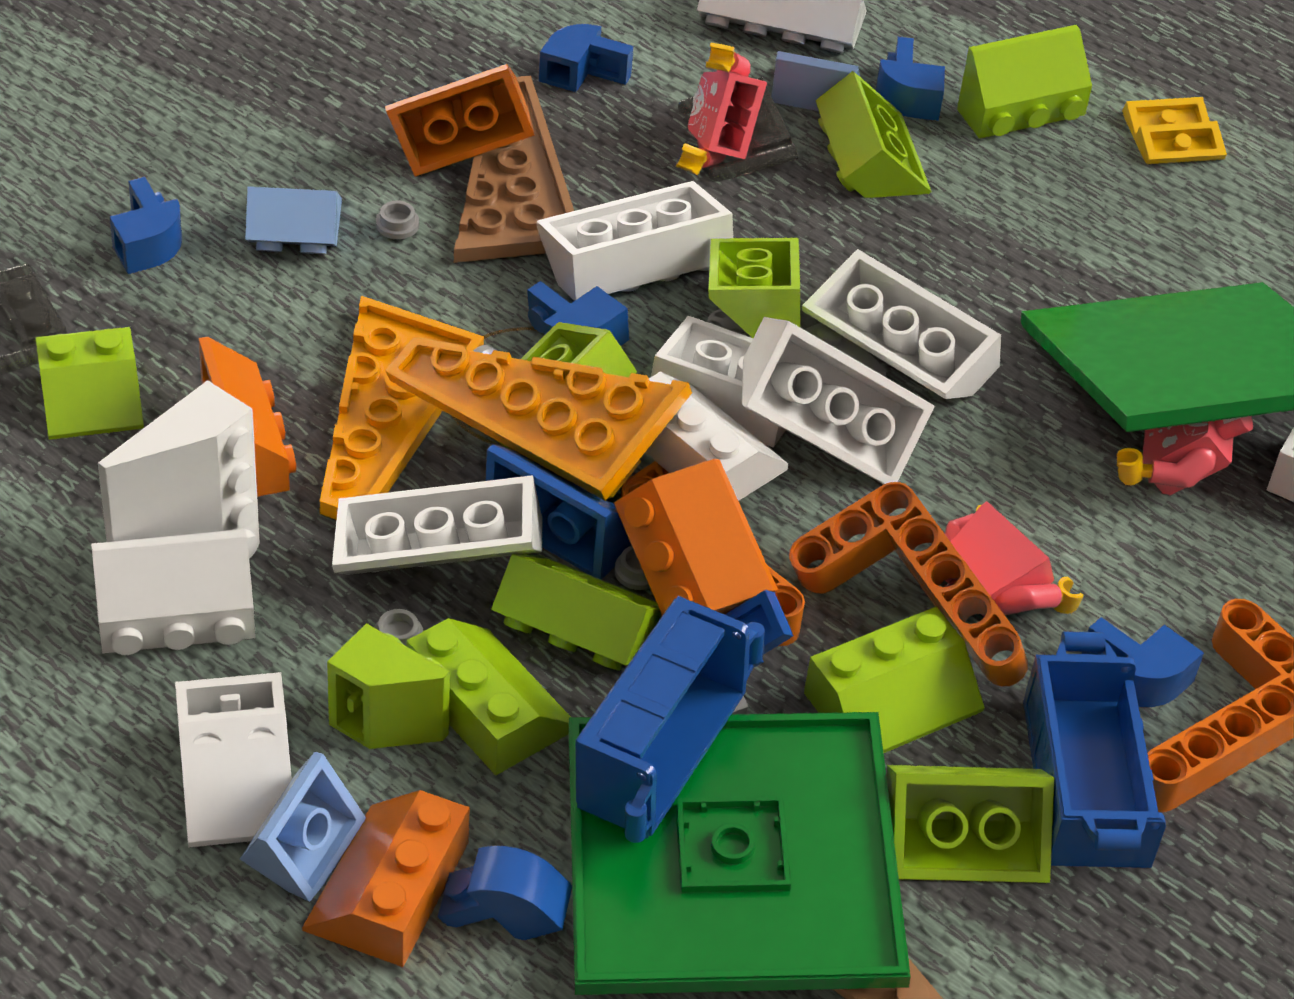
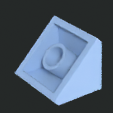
M778 51L771 102L819 111L815 100L852 71L860 76L859 66Z
M314 752L298 770L240 857L241 861L286 891L309 902L325 884L366 819L324 754Z

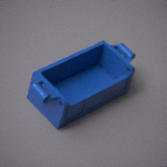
M678 596L674 599L575 740L577 808L625 828V837L630 842L639 843L645 838L648 839L649 836H652L746 693V681L754 665L760 663L763 659L765 636L763 625L757 622H751L746 625L739 620Z
M1063 631L1056 655H1035L1023 700L1033 769H1042L1054 777L1051 866L1152 868L1166 828V822L1163 813L1158 812L1155 797L1154 779L1149 765L1143 733L1144 726L1140 717L1133 680L1136 664L1133 657H1117L1111 646L1105 641L1103 632ZM1066 652H1097L1103 653V655L1066 654Z

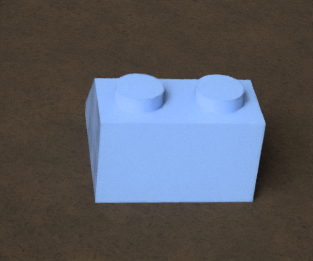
M248 186L245 240L255 242L256 251L282 252L283 244L300 245V253L326 254L327 246L337 247L342 198L337 191Z

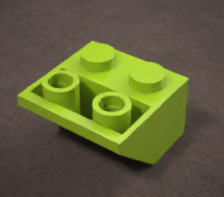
M366 623L327 661L329 725L368 749L439 742L449 735L450 671L445 669L437 660L422 656L403 645L392 634L383 633Z

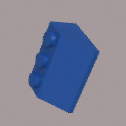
M494 444L487 449L486 481L533 475L542 515V547L587 574L602 580L615 567V562L623 550L632 545L615 505L607 500L600 499L513 449Z

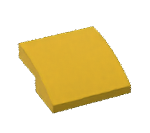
M1203 97L1126 101L1122 112L1139 151L1147 164L1222 160L1226 158L1227 153L1218 122L1209 120Z

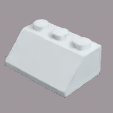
M687 316L655 355L651 377L662 372L683 382H688L762 443L774 447L786 430L742 406L743 358L753 338Z
M662 372L649 378L650 381L671 384L672 380L681 381ZM690 385L692 390L690 397L645 452L669 473L708 460L720 459L738 501L788 469V463L692 385Z
M246 529L91 544L102 654L116 652L121 655H131L139 650L163 647L181 650L192 644L212 642L230 645L238 643L242 639L255 638L254 606Z

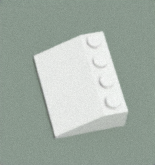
M207 380L98 462L107 542L246 529L249 558L256 552L260 541L253 409Z

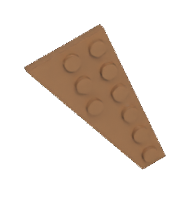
M531 76L516 78L528 106L535 136L474 156L466 191V202L459 224L458 239H456L454 247V263L544 254L546 251L537 230V221L574 211Z

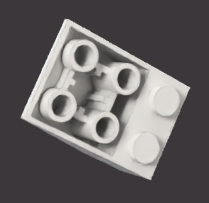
M281 672L175 682L188 848L252 841L292 780Z

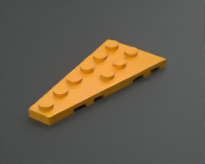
M361 296L358 321L355 324L351 355L348 358L339 403L338 420L333 433L331 455L327 462L320 497L321 515L337 520L339 498L388 493L443 410L391 382L385 372L412 338L419 337L465 345L468 351H473L477 347L484 345V336Z
M413 337L385 370L389 380L604 501L610 497L692 394L688 382L672 380L671 384L653 382L649 380L647 375L631 373L629 377L603 373L602 368L539 357H533L531 361L512 358L509 352L493 350L492 354L468 351L465 345Z

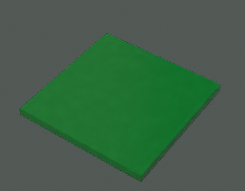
M1263 282L1021 311V324L1023 328L1126 432L1294 410V307Z
M879 712L731 715L653 835L639 843H633L626 839L625 828L577 808L575 740L591 717H569L575 995L909 988L911 975Z

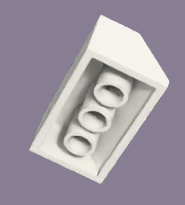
M699 0L697 7L700 16L706 17L705 24L725 29L728 28L729 22L744 25L743 32L766 37L767 31L782 34L781 40L785 42L804 45L806 39L821 42L820 49L841 54L844 51V47L854 49L867 11L864 0Z
M694 181L538 220L537 230L558 286L575 301L596 286L608 294L618 291L629 292L638 289L640 285L655 281H671L677 279L681 274L692 271H708L710 266L711 239L733 238L732 213Z
M859 249L802 305V311L944 399L973 396L1000 367L1001 334Z
M764 317L743 358L742 406L882 484L898 482L935 407L933 404L786 320Z
M532 475L339 498L332 567L334 573L350 575L511 556L512 554L542 552V515Z

